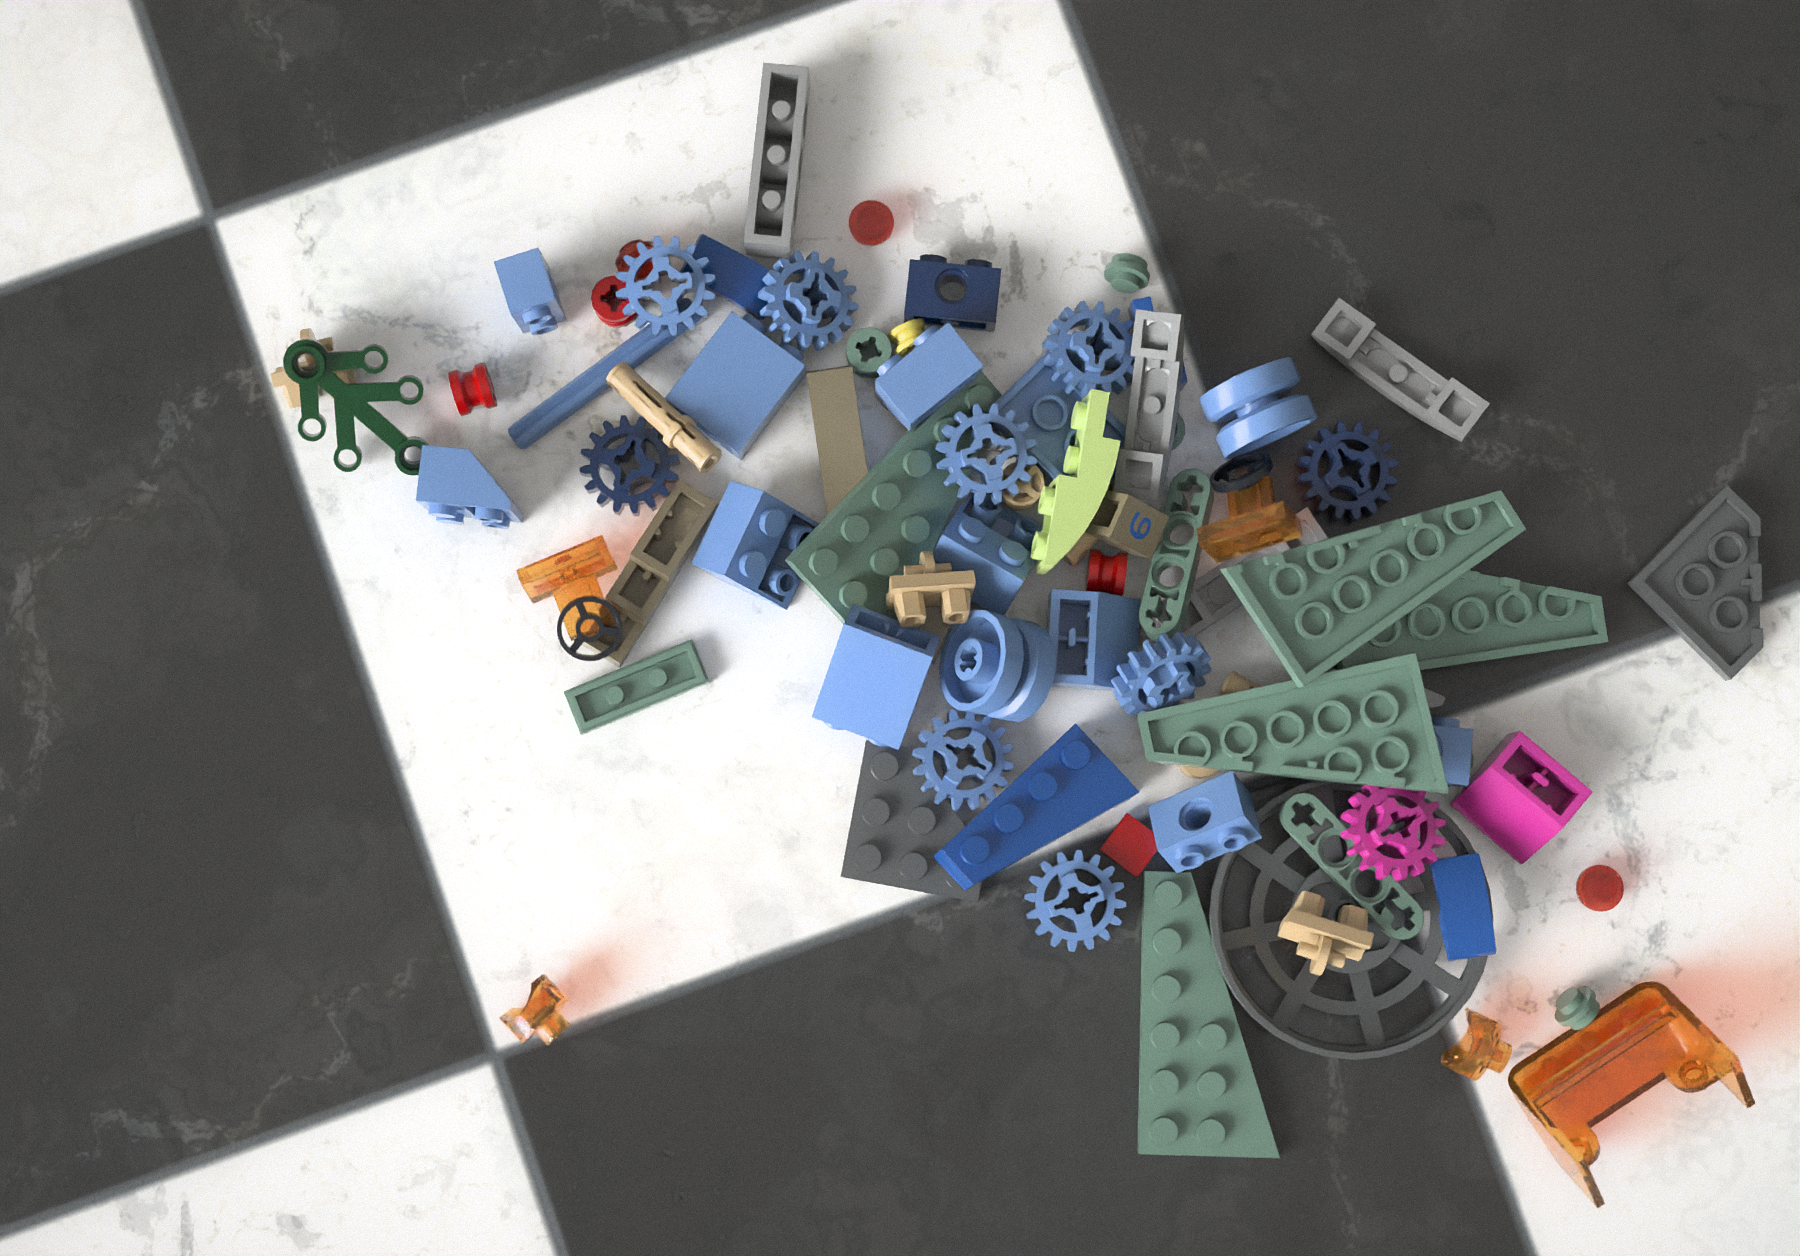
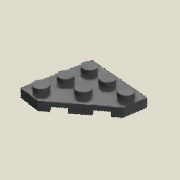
M1728 485L1722 487L1627 582L1725 681L1731 680L1763 648V628H1760L1759 602L1762 601V564H1758V537L1761 536L1760 516Z
M866 740L840 877L978 902L981 882L964 891L933 857L965 825L957 813L952 810L946 798L939 805L934 803L937 794L934 788L922 792L920 788L927 781L925 775L913 774V769L922 764V762L912 756V748L900 746L899 750L889 746H877Z

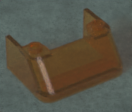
M1653 981L1640 983L1602 1007L1589 1025L1580 1030L1569 1029L1516 1064L1508 1075V1085L1515 1100L1553 1158L1597 1209L1604 1205L1605 1202L1589 1166L1598 1159L1601 1146L1591 1128L1665 1078L1676 1089L1686 1093L1700 1092L1720 1080L1747 1108L1756 1104L1738 1056L1665 985Z

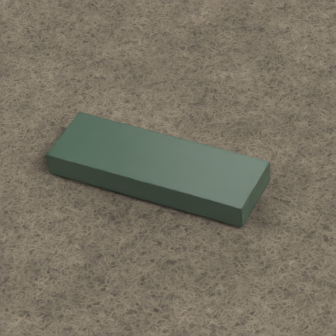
M691 639L564 691V695L581 735H584L709 684L710 681L694 641Z

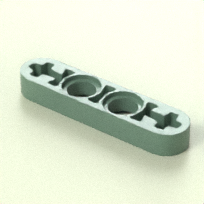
M1186 469L1179 472L1173 478L1169 487L1163 512L1169 516V519L1163 531L1162 541L1155 549L1139 610L1140 624L1146 635L1153 641L1158 640L1162 633H1166L1168 638L1171 639L1178 631H1182L1185 624L1214 502V490L1208 476L1197 469ZM1193 484H1198L1201 493H1194L1192 496L1190 507L1193 513L1186 511L1188 502L1183 491H1190ZM1181 524L1192 526L1194 528V535L1188 542L1176 544L1170 540V534L1176 526ZM1171 566L1182 568L1184 570V577L1179 584L1167 587L1160 583L1161 573L1166 568ZM1161 596L1168 599L1166 611L1172 620L1163 621L1161 628H1157L1152 617L1157 618L1162 614L1164 604L1160 598Z
M1307 793L1295 794L1285 799L1279 812L1280 822L1284 829L1359 908L1368 911V917L1390 938L1404 940L1417 935L1424 923L1423 910L1412 896L1398 882H1395L1390 873L1387 877L1380 880V889L1377 894L1367 898L1360 895L1355 887L1356 877L1362 872L1359 869L1360 862L1363 859L1360 854L1354 856L1346 855L1338 863L1330 862L1324 857L1322 845L1325 839L1331 835L1341 837L1340 833L1347 829L1318 798ZM1294 803L1300 807L1309 804L1313 809L1310 811L1309 817L1317 826H1322L1324 820L1330 824L1329 828L1318 833L1312 844L1307 840L1306 836L1313 834L1314 831L1305 823L1294 825L1291 821L1295 816V812L1291 808ZM1344 839L1347 849L1354 845L1352 839ZM1371 866L1366 870H1371L1375 872L1376 867ZM1391 889L1395 892L1396 896L1388 899V901L1398 910L1409 908L1411 912L1407 917L1408 922L1411 924L1408 929L1399 926L1393 929L1390 924L1393 922L1394 916L1386 907H1380L1378 913L1372 908L1373 905L1383 901Z

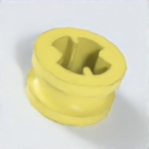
M918 318L907 321L888 333L887 337L890 343L897 345V348L894 350L895 355L899 354L903 359L916 347L913 341L926 328L923 319Z

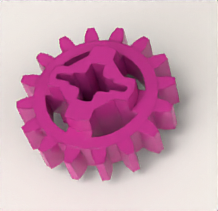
M1365 785L1361 787L1363 794L1357 792L1349 798V803L1355 809H1348L1342 813L1341 819L1351 823V827L1341 832L1340 835L1341 838L1352 839L1354 845L1346 853L1348 856L1361 855L1363 858L1359 865L1361 871L1374 866L1376 867V879L1381 880L1391 872L1395 882L1407 878L1408 872L1413 877L1424 872L1423 863L1430 865L1436 862L1438 856L1432 849L1439 848L1445 844V839L1436 835V830L1445 826L1446 822L1442 819H1434L1432 812L1437 810L1440 805L1438 802L1426 804L1423 800L1426 796L1425 791L1412 792L1407 789ZM1396 801L1401 802L1402 804L1406 805L1407 807L1402 806V805H1398V803H1397ZM1366 816L1369 820L1367 833L1365 827ZM1402 821L1405 823L1404 826L1398 829L1397 833L1393 835L1390 833L1384 837L1381 836V833L1388 829L1387 826L1393 823L1396 825ZM1419 827H1420V841H1419V839L1417 838V836H1418V831H1419ZM1377 850L1388 853L1390 857L1381 854Z

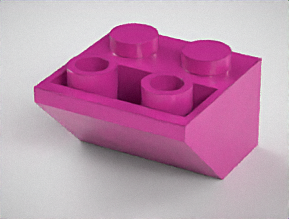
M1517 731L1507 734L1469 779V785L1463 786L1449 805L1515 861L1523 864L1565 827L1593 791L1524 733Z

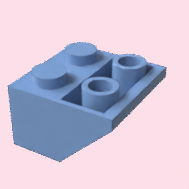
M949 322L939 330L935 325L929 327L913 341L916 347L903 359L899 354L894 355L877 370L879 377L875 380V397L909 431L982 374L984 365Z
M422 445L416 501L428 510L429 515L436 516V521L449 524H464V517H469L482 521L483 526L509 529L510 522L523 523L524 513L484 464L469 449Z
M730 480L691 564L732 586L787 610L801 578L787 564L785 559L819 523L763 490Z
M970 492L943 532L933 551L935 564L951 563L952 572L974 570L976 584L971 601L987 611L1005 615L1037 559L1031 558V546L1036 531L1042 532V526L1034 519L1025 517L1002 503L994 505L990 495L985 496L982 504L975 505L974 493Z
M1051 589L1048 595L1046 631L1054 644L1056 660L1052 687L1113 691L1115 687L1111 680L1120 675L1116 669L1117 666L1128 663V653L1130 651L1138 652L1141 600L1094 591Z

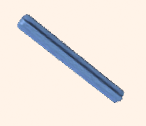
M683 298L678 304L679 312H684L692 304V301L688 298ZM697 314L692 317L694 324L701 319V316ZM684 323L678 325V336L689 329ZM648 324L512 424L507 430L510 437L520 449L528 448L608 389L606 377L617 364L626 361L632 369H635L678 336L673 337L668 327H662L659 336H654L652 334V324Z

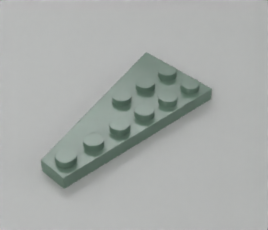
M983 372L911 431L908 430L785 559L787 564L842 624H844L853 604L898 620L894 609L887 610L886 593H889L890 576L904 575V566L920 565L921 551H933L958 500L957 494L961 487L957 482L945 486L943 482L950 475L948 469L941 470L936 467L939 461L946 458L945 453L935 450L936 444L938 442H948L949 440L941 430L946 424L955 428L958 427L954 419V415L957 412L961 411L970 418L971 407L974 404H979L984 414L1002 396ZM970 428L963 432L959 438L956 452L969 446L971 442ZM982 448L970 458H978ZM969 469L962 470L969 477L971 471Z
M1499 490L1220 570L1297 687H1305L1525 531L1526 527L1503 492Z
M1468 570L1338 662L1337 667L1340 670L1416 653L1420 670L1605 643L1608 642L1602 596L1552 586H1541L1521 582L1517 579L1500 578Z
M1416 653L1326 672L1305 687H1297L1293 680L1137 714L1147 762L1444 794L1449 793Z
M1143 871L1138 1154L1280 1158L1225 979L1220 971L1212 946L1211 934L1192 873Z

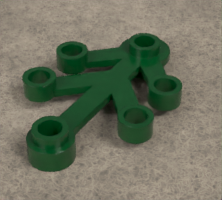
M300 339L287 348L283 357V367L287 376L299 384L302 416L298 423L300 436L307 441H317L326 432V419L319 413V385L334 398L337 448L334 452L333 460L339 470L352 472L361 464L362 451L356 445L355 416L395 451V463L401 472L411 476L419 475L420 460L415 462L408 460L405 456V451L412 446L422 450V445H429L428 442L417 436L407 437L368 402L400 401L406 405L416 404L423 396L424 387L421 380L413 375H405L397 382L346 384L333 371L363 368L371 374L380 373L388 364L389 357L386 349L378 344H370L359 351L328 352L323 344L316 340ZM370 351H377L382 355L383 363L380 366L372 367L367 364L365 355ZM302 354L314 356L316 366L313 369L307 370L300 366L299 357ZM406 382H412L418 387V394L412 398L405 397L401 393L400 387ZM308 419H316L321 425V431L316 434L308 433L304 429V422ZM346 449L352 450L356 454L357 460L350 465L344 464L339 458L340 452Z

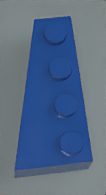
M1075 723L933 857L966 891L1064 835L1125 803L1140 793V791Z

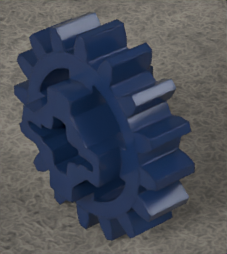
M621 415L620 427L614 428L607 420L604 421L603 426L606 433L602 437L593 432L589 434L590 439L595 445L594 448L581 449V455L589 460L590 464L580 467V474L585 477H592V480L584 486L586 491L590 494L600 490L601 493L597 498V504L604 507L612 501L613 512L616 515H620L625 506H630L632 514L639 516L640 505L645 503L652 511L657 510L654 498L658 495L667 498L670 492L665 485L667 482L677 483L679 479L677 474L670 471V467L681 464L679 456L668 455L667 452L672 449L663 440L660 441L662 434L655 427L650 431L647 430V420L642 416L639 417L635 426L630 425L626 415ZM627 437L624 444L613 450L608 449L613 442ZM647 441L657 449L660 456V464L647 459L645 456ZM635 454V459L641 467L639 470L632 469L629 476H626L625 479V472L620 463H628L631 456ZM600 468L612 472L615 476L613 491L604 484ZM646 482L653 483L644 492L633 495L635 488Z
M1343 421L1337 422L1334 426L1333 435L1323 427L1317 432L1320 444L1309 439L1304 445V448L1311 456H1301L1297 460V465L1307 469L1306 473L1296 479L1297 484L1309 485L1310 489L1303 496L1304 501L1316 498L1319 501L1315 510L1317 514L1322 513L1327 508L1332 509V521L1337 522L1341 519L1344 512H1348L1351 522H1356L1360 519L1361 509L1369 516H1372L1378 511L1374 500L1385 504L1391 498L1388 492L1384 490V487H1394L1398 483L1397 478L1388 475V471L1399 465L1398 460L1386 459L1385 454L1391 449V443L1379 446L1375 442L1379 431L1375 429L1366 436L1362 434L1363 426L1361 422H1357L1351 431L1346 430ZM1345 443L1358 445L1365 451L1360 452L1348 449ZM1323 453L1325 455L1323 459L1327 467L1325 475L1319 479L1318 463ZM1352 465L1356 473L1352 477L1348 476L1342 479L1338 471L1343 466L1346 468ZM1375 465L1376 482L1371 490L1372 485L1368 481L1370 468ZM1333 491L1346 494L1350 501L1339 500L1329 493Z

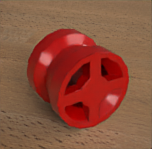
M614 275L604 277L597 282L592 290L591 302L602 323L609 327L621 328L631 324L638 314L634 313L625 316L623 313V308L630 302L629 299L625 301L624 299L617 298L616 291L626 288V283L618 280Z
M484 362L476 364L473 370L463 373L459 370L448 372L452 394L461 416L471 414L473 408L484 406L487 409L497 407L493 383Z
M1090 549L1085 591L1108 592L1109 594L1123 596L1128 554L1118 552L1114 556L1103 555L1100 550Z

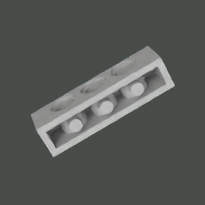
M763 62L744 233L746 255L771 258L784 257L785 259L792 255L811 84L809 67Z

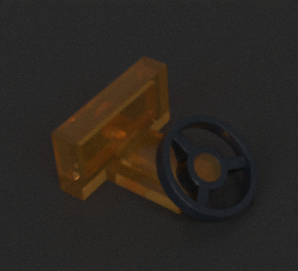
M1257 451L1238 456L1218 467L1210 476V483L1214 491L1227 494L1230 518L1197 528L1199 545L1216 563L1303 537L1301 520L1284 501L1275 503L1272 479L1266 476L1273 467V462L1267 452Z
M603 535L516 570L521 586L533 604L554 596L560 611L557 621L558 640L569 655L582 661H597L607 657L617 648L622 637V620L617 609L604 598L597 579L618 569ZM610 611L615 616L618 627L611 626L614 624ZM562 622H564L570 640L574 641L570 647L562 635ZM602 634L616 635L612 645L601 653L585 655L576 652L584 641L594 642Z

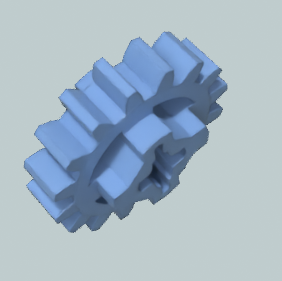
M658 235L654 236V248L648 250L643 243L639 242L636 245L640 255L636 259L629 255L623 257L630 269L628 272L616 273V278L626 283V288L616 291V297L619 299H629L630 303L622 311L625 316L634 313L639 315L635 323L638 329L643 328L649 322L652 324V334L654 336H659L662 327H668L672 336L676 337L678 336V325L682 323L691 331L695 329L692 320L695 314L707 318L709 314L702 306L703 301H715L716 296L714 293L706 290V285L716 282L714 274H703L702 272L710 263L707 257L698 260L693 258L697 249L696 245L692 243L685 250L680 249L679 237L673 236L670 245L663 246V242ZM669 256L681 259L691 267L693 272L680 273L671 266ZM652 260L654 268L645 280L636 282L641 268ZM663 275H668L671 282L680 283L679 287L671 290L672 297L664 298L660 291L652 290L654 286H658L661 283L660 277ZM697 291L692 304L684 312L680 313L678 304L685 294ZM639 300L654 301L661 306L663 317L646 311L640 305Z
M813 250L805 260L800 251H795L788 260L784 257L780 258L773 265L774 270L770 269L764 275L762 280L768 286L763 287L758 292V298L768 301V304L759 313L760 316L772 317L773 322L768 327L770 333L778 329L784 333L781 341L782 344H787L792 339H796L799 351H804L810 346L811 342L816 351H820L828 345V341L834 345L844 336L842 331L846 332L853 326L854 321L849 315L858 310L859 305L849 301L848 297L856 292L857 289L856 286H845L843 280L849 273L846 269L838 273L833 270L834 258L830 257L823 264L819 262L818 251ZM799 274V279L796 282L784 285L788 277ZM828 316L832 317L828 325L817 328V324L821 319L825 320Z
M1080 301L1074 311L1069 307L1064 308L1058 316L1059 320L1054 319L1048 327L1047 331L1051 335L1046 337L1042 347L1052 352L1047 355L1043 362L1046 366L1056 367L1057 371L1051 377L1053 382L1063 378L1068 382L1065 387V393L1070 394L1075 388L1081 389L1082 399L1091 389L1110 392V394L1112 390L1118 395L1125 389L1127 382L1132 381L1135 356H1130L1133 336H1130L1128 331L1134 322L1128 320L1121 323L1118 320L1120 315L1119 308L1116 307L1108 314L1104 312L1102 301H1098L1092 310H1089L1085 301ZM1085 325L1083 332L1075 330L1072 334H1068L1073 328ZM1113 367L1117 368L1112 374L1100 377L1102 370L1110 371Z
M995 403L989 407L987 414L982 413L979 404H974L971 407L970 418L961 411L957 412L954 415V419L958 427L955 428L946 424L941 432L949 440L948 442H938L935 450L946 454V458L936 464L937 469H948L950 475L943 482L945 486L957 482L961 486L957 497L962 499L969 492L974 493L975 505L982 504L986 495H990L994 505L1002 502L1003 490L1009 496L1014 497L1019 493L1015 481L1027 484L1031 479V476L1024 471V467H1031L1037 464L1035 457L1027 455V450L1037 444L1036 439L1024 440L1022 435L1029 427L1028 423L1025 422L1015 426L1012 423L1015 411L1011 409L1004 417L999 416L998 404ZM991 425L1002 429L1010 438L1003 439L995 434ZM970 428L971 442L969 446L956 452L959 438L963 432ZM982 444H985L987 450H995V452L1004 450L990 461V465L987 464L985 458H970L982 448ZM1016 457L1015 466L1011 474L1003 481V464L1006 460ZM969 469L980 476L981 484L969 479L962 470Z
M1178 631L1169 639L1166 633H1162L1154 644L1149 640L1144 641L1143 650L1139 653L1136 651L1128 653V663L1119 664L1116 669L1120 675L1111 680L1115 687L1112 692L1121 707L1131 717L1137 713L1180 705L1179 701L1183 698L1193 699L1195 697L1194 691L1196 687L1206 684L1202 676L1211 672L1212 668L1208 664L1211 658L1195 635L1191 634L1185 637L1182 631Z
M953 709L947 713V723L944 724L938 717L930 721L931 728L934 731L933 734L922 730L918 735V738L925 744V747H918L912 751V756L922 759V764L913 769V774L926 776L927 781L920 789L922 792L934 788L937 791L934 803L937 805L947 797L951 799V807L954 811L961 807L963 800H967L970 809L975 810L979 807V796H982L989 803L996 798L992 786L1004 789L1009 782L1001 776V772H1009L1014 769L1013 763L1004 760V755L1012 751L1013 746L1012 744H1000L999 738L1005 733L1003 727L995 731L988 728L992 717L987 715L980 722L974 720V713L966 712L963 719H959L958 714ZM955 730L970 731L965 738L958 740L943 736ZM984 742L987 743L991 750L993 763L985 758L982 747ZM965 750L970 754L968 762L971 765H967L961 770L955 766L958 758L953 754L958 755ZM933 754L934 757L941 761L944 773L941 779L934 768ZM969 779L977 783H983L981 786L970 790L956 789L961 781Z
M1075 850L1072 861H1067L1063 852L1056 853L1057 865L1052 867L1048 862L1042 861L1040 866L1045 873L1043 877L1030 876L1028 879L1037 888L1035 893L1024 894L1025 900L1035 902V909L1026 913L1027 919H1040L1041 924L1037 927L1035 933L1039 936L1050 931L1052 933L1050 945L1056 947L1062 939H1066L1068 951L1075 952L1077 941L1083 940L1088 950L1094 949V936L1098 935L1100 938L1108 941L1111 937L1106 926L1108 924L1120 926L1122 923L1113 914L1115 908L1126 907L1125 901L1115 898V892L1124 888L1123 882L1111 883L1109 877L1113 874L1115 868L1109 866L1100 870L1098 868L1100 856L1094 854L1088 862H1084L1082 850ZM1074 869H1081L1091 873L1100 883L1088 886L1078 881ZM1057 875L1060 887L1053 899L1044 902L1046 887L1052 878ZM1074 887L1077 893L1091 894L1095 892V896L1087 898V901L1081 904L1082 912L1078 914L1075 913L1073 908L1059 907L1054 909L1055 905L1063 903V900L1069 897L1068 889ZM1106 899L1104 913L1093 926L1090 915L1096 903ZM1062 915L1070 919L1076 932H1067L1058 928L1049 918Z

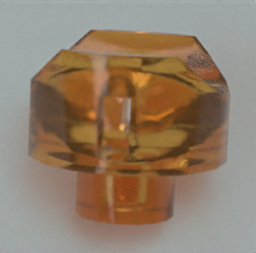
M544 973L531 983V991L525 1007L511 1008L498 1019L523 1044L537 1035L549 1046L571 1025L559 1012L567 1004L569 998Z
M1465 1008L1468 1022L1467 1030L1457 1044L1442 1053V1066L1475 1081L1481 1078L1486 1069L1498 1074L1502 1073L1512 1052V1045L1500 1040L1502 1024L1474 1010Z

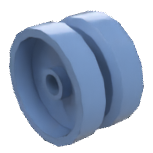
M1293 358L1278 359L1244 371L1209 390L1199 398L1198 401L1207 421L1221 423L1237 418L1222 427L1215 437L1224 459L1238 457L1271 444L1306 427L1319 417L1308 395L1295 394L1279 400V398L1294 390L1302 379Z
M972 610L966 623L955 624L951 628L942 647L939 663V678L942 692L947 702L957 710L984 714L1005 721L1021 722L1036 713L1045 702L1052 687L1056 666L1054 644L1048 632L1035 622L1019 618H1008L1003 614L987 610Z

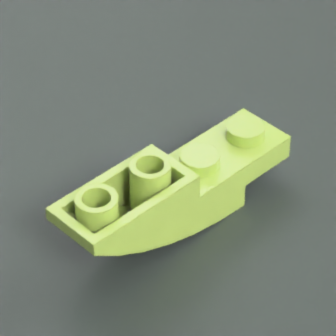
M1091 389L1081 402L1076 401L1070 426L1072 429L1077 430L1074 446L1069 445L1063 465V472L1068 473L1069 476L1059 474L1049 484V487H1043L1039 499L1038 513L1044 515L1042 532L1036 531L1031 546V558L1037 559L1035 574L1045 575L1072 549L1086 531L1106 494L1116 465L1121 442L1103 437L1110 392Z

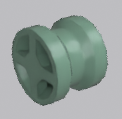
M861 328L854 332L847 341L846 357L848 366L852 365L853 373L861 378H878L877 370L892 357L890 340L884 332L877 328Z

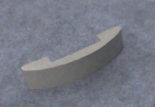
M1338 298L1312 332L1311 336L1333 357L1383 396L1428 425L1462 442L1490 403L1453 377L1449 381L1377 331L1375 329V322Z
M1136 309L1130 355L1135 356L1124 448H1119L1113 489L1115 492L1129 494L1135 498L1159 501L1161 498L1171 457L1180 400L1184 351V315Z
M1308 507L1195 580L1185 624L1182 629L1185 637L1191 634L1197 635L1243 605L1220 569L1328 539ZM1168 599L1162 601L1164 604L1160 617H1157L1161 625L1163 621L1172 620L1166 611Z

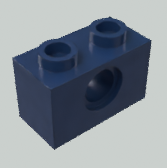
M932 254L921 255L919 260L910 259L904 323L921 318L929 326L943 327L949 322L953 328L994 332L1001 268H992L991 262L980 259H968L965 261V265L947 263V258ZM955 282L960 284L966 293L961 299L950 301L942 296L940 292L941 287L946 283Z

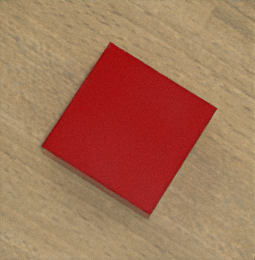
M1125 813L1099 851L1137 878L1157 852L1154 832L1129 813Z

